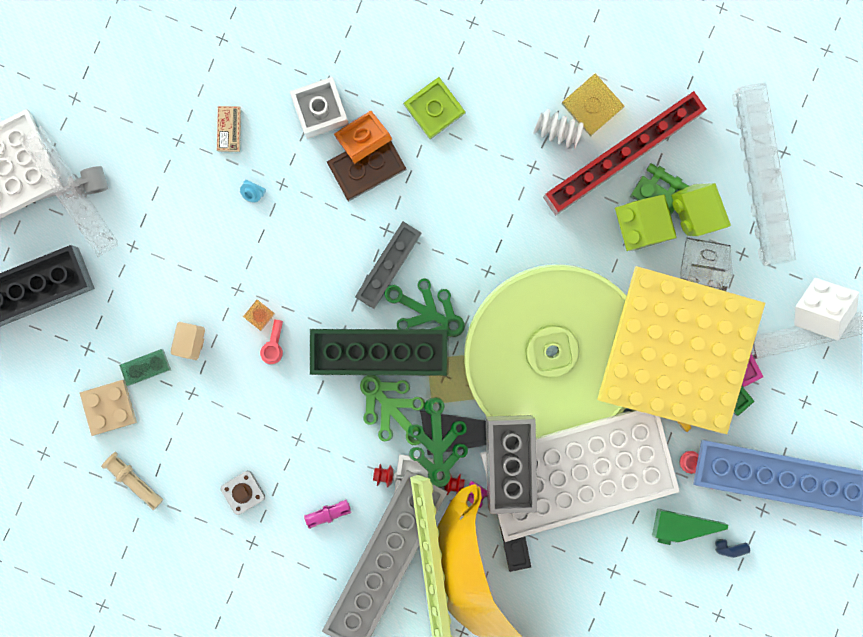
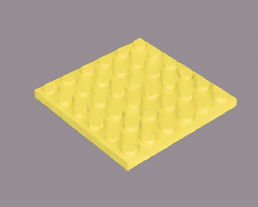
M635 266L597 400L728 434L765 302Z

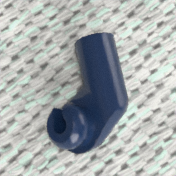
M719 539L715 542V550L720 555L735 558L750 553V546L746 542L735 546H728L726 539Z

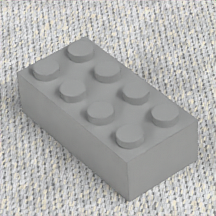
M532 415L487 416V501L490 514L537 512L535 418Z

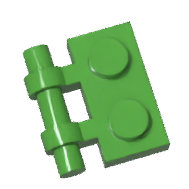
M650 163L646 171L653 174L652 178L649 180L642 176L630 196L636 200L665 195L670 215H672L674 208L671 195L677 189L682 190L689 187V185L682 182L683 179L680 177H674L665 172V168L660 165L657 167ZM659 179L670 184L668 190L657 184Z

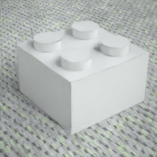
M333 77L290 91L307 139L349 124Z
M814 278L795 307L794 326L839 340L857 312L859 292Z

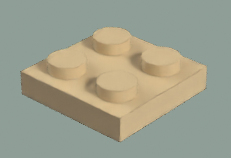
M125 380L79 392L91 436L137 423Z

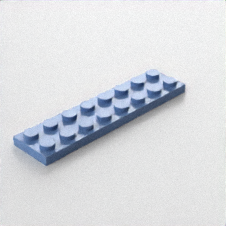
M701 440L693 485L863 517L862 470Z

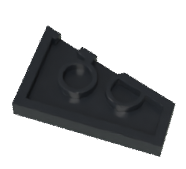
M420 410L423 430L432 440L431 415L427 414L426 411ZM441 414L442 439L451 430L454 422L462 421L467 426L466 432L463 435H458L445 452L452 451L456 444H463L467 448L486 445V420ZM460 424L456 426L457 432H460L462 430V426ZM427 449V455H433V454Z

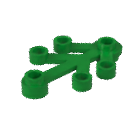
M426 278L418 282V289L422 292L426 306L404 295L399 286L391 285L385 290V298L388 302L393 304L399 302L421 314L408 319H399L397 321L398 329H401L399 327L401 321L408 323L406 329L429 321H435L441 325L432 329L449 330L450 337H457L463 333L465 323L460 316L454 314L449 290L441 289L437 294L438 300L443 303L446 317L437 312L430 290L431 283ZM423 281L429 284L425 290L420 287V283ZM391 291L398 292L396 299L390 297ZM441 292L448 293L446 300L440 298ZM451 322H456L458 324V328L456 330H451L449 328V324Z
M429 398L425 402L424 408L426 413L431 415L432 440L423 433L422 426L418 424L410 425L408 434L410 437L416 438L433 454L434 464L425 457L424 450L419 447L412 448L409 451V457L411 460L417 461L428 471V478L433 485L443 487L450 480V469L459 458L466 457L468 448L463 444H456L453 447V453L444 463L443 453L458 435H463L466 432L467 426L462 421L454 422L451 430L442 439L441 414L444 411L445 405L440 398ZM436 402L439 404L437 411L433 409V405ZM458 424L462 426V430L460 432H457L456 426ZM414 427H417L419 430L417 435H414L412 432ZM459 447L463 448L461 455L457 453ZM416 450L420 452V456L417 459L414 457ZM441 471L443 477L438 480L437 473Z

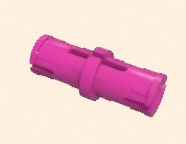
M346 499L331 506L325 505L323 509L304 515V519L308 529H311L322 523H331L334 519L352 512Z

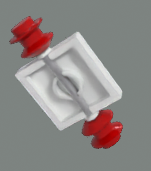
M399 454L397 472L394 473L391 465L388 469H383L380 464L379 468L374 469L373 481L377 482V486L384 482L388 488L394 479L396 491L407 470L428 478V471L417 461L411 460L409 455ZM427 458L434 464L433 458ZM441 471L437 473L438 480L442 479L443 473ZM450 473V480L444 486V489L447 490L446 495L450 491H454L457 495L464 488L465 479H460L461 474L457 478H452Z

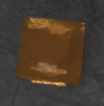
M257 299L243 317L262 331L275 313Z

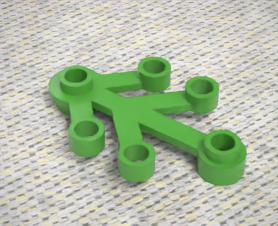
M376 375L365 376L360 383L361 392L366 396L364 422L368 425L377 423L378 414L375 412V400L377 399L381 403L379 439L385 442L393 438V431L390 429V416H392L406 431L407 442L411 445H420L421 443L418 440L409 436L408 428L412 423L398 408L422 410L425 406V400L422 397H414L413 399L388 398L383 391H397L400 394H406L410 390L409 382L405 380L382 382ZM370 382H374V390L369 389ZM401 383L406 385L405 391L400 390L399 386ZM417 399L421 401L419 408H416L414 405ZM369 414H373V422L368 421ZM414 427V428H413V430H412L413 434H414L416 431L419 432V430H418L417 427ZM385 430L389 433V437L387 439H385L382 435L383 431Z

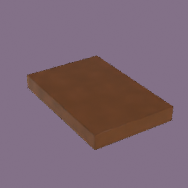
M389 141L355 164L346 151L327 161L348 202L407 170L392 141Z

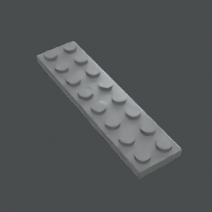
M409 470L405 472L322 630L323 633L331 637L372 636L420 545L410 478L417 474ZM433 485L432 497L437 513L447 494V490Z

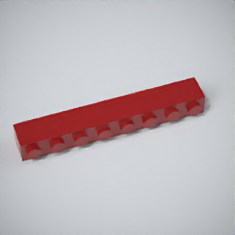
M695 91L691 92L545 193L543 199L555 216L698 118L707 108Z

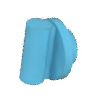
M245 180L240 188L242 197L249 202H258L266 192L265 188L248 180Z

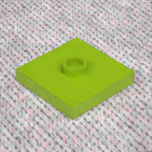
M440 77L403 103L430 140L466 114V111Z

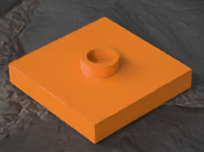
M372 111L367 112L334 133L336 139L354 164L392 140L389 132Z

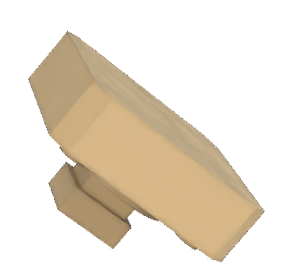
M178 322L171 354L197 360L203 347L205 328Z

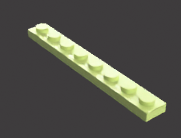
M416 475L410 478L432 637H452L450 631L451 618L447 609L448 596L444 586L445 574L441 564L442 552L438 542L439 530L435 519L436 508L432 497L433 485L429 478Z

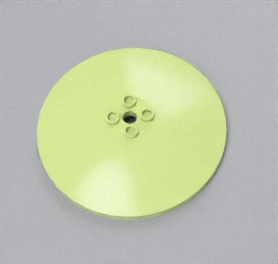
M572 265L535 267L518 273L499 285L488 295L474 315L469 326L464 348V365L468 385L473 397L485 415H532L536 422V437L621 414L626 409L625 407L597 400L627 296L616 285L600 274ZM552 345L557 346L558 351L554 356L546 354L548 347Z

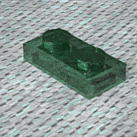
M164 349L119 365L127 386L171 370Z

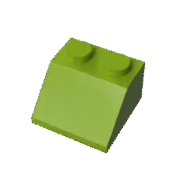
M716 183L693 184L671 195L673 208L679 214L681 228L687 236H701L731 226Z
M665 195L615 207L626 251L639 250L677 238Z

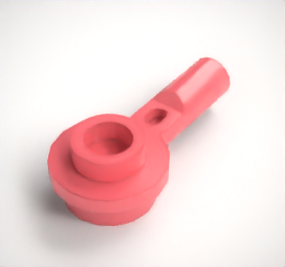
M274 319L270 342H266L260 351L262 360L267 364H276L283 356V350L278 345L283 324L281 320Z
M694 451L683 453L679 461L681 469L686 473L695 474L699 454Z

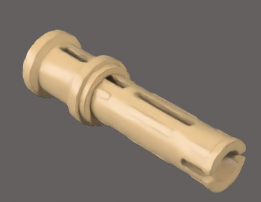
M114 452L102 464L101 467L108 469L116 477L115 480L117 482H123L152 510H155L164 500L133 472L131 465H126L118 457L117 452Z

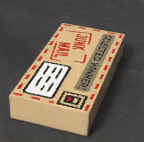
M218 106L217 151L240 152L241 107Z

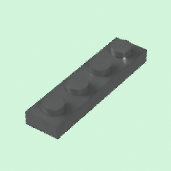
M402 221L355 298L375 309L422 233Z

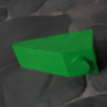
M657 509L652 536L658 538L657 542L671 545V541L679 543L728 530L729 525L724 522Z

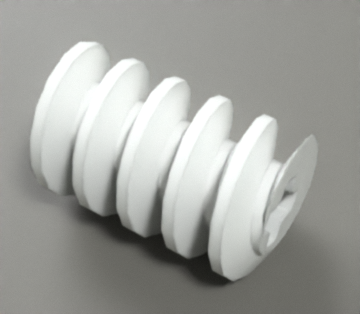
M547 109L544 113L541 112L533 134L541 130V137L543 138L549 133L550 141L557 136L559 145L566 140V147L568 148L574 143L575 150L584 124L581 122L575 127V119H572L567 124V116L564 115L558 120V112L550 117V109Z

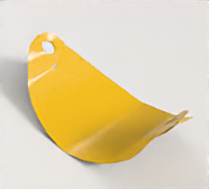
M476 484L461 489L451 500L437 527L439 530V548L442 552V570L445 574L444 586L448 596L447 609L459 623L478 637H522L497 607L491 595L476 536L475 520L482 499L481 488ZM472 492L474 495V502L470 507H468V496Z

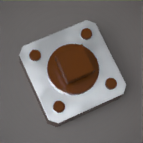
M245 471L221 486V492L236 515L242 514L265 500V494L251 471Z

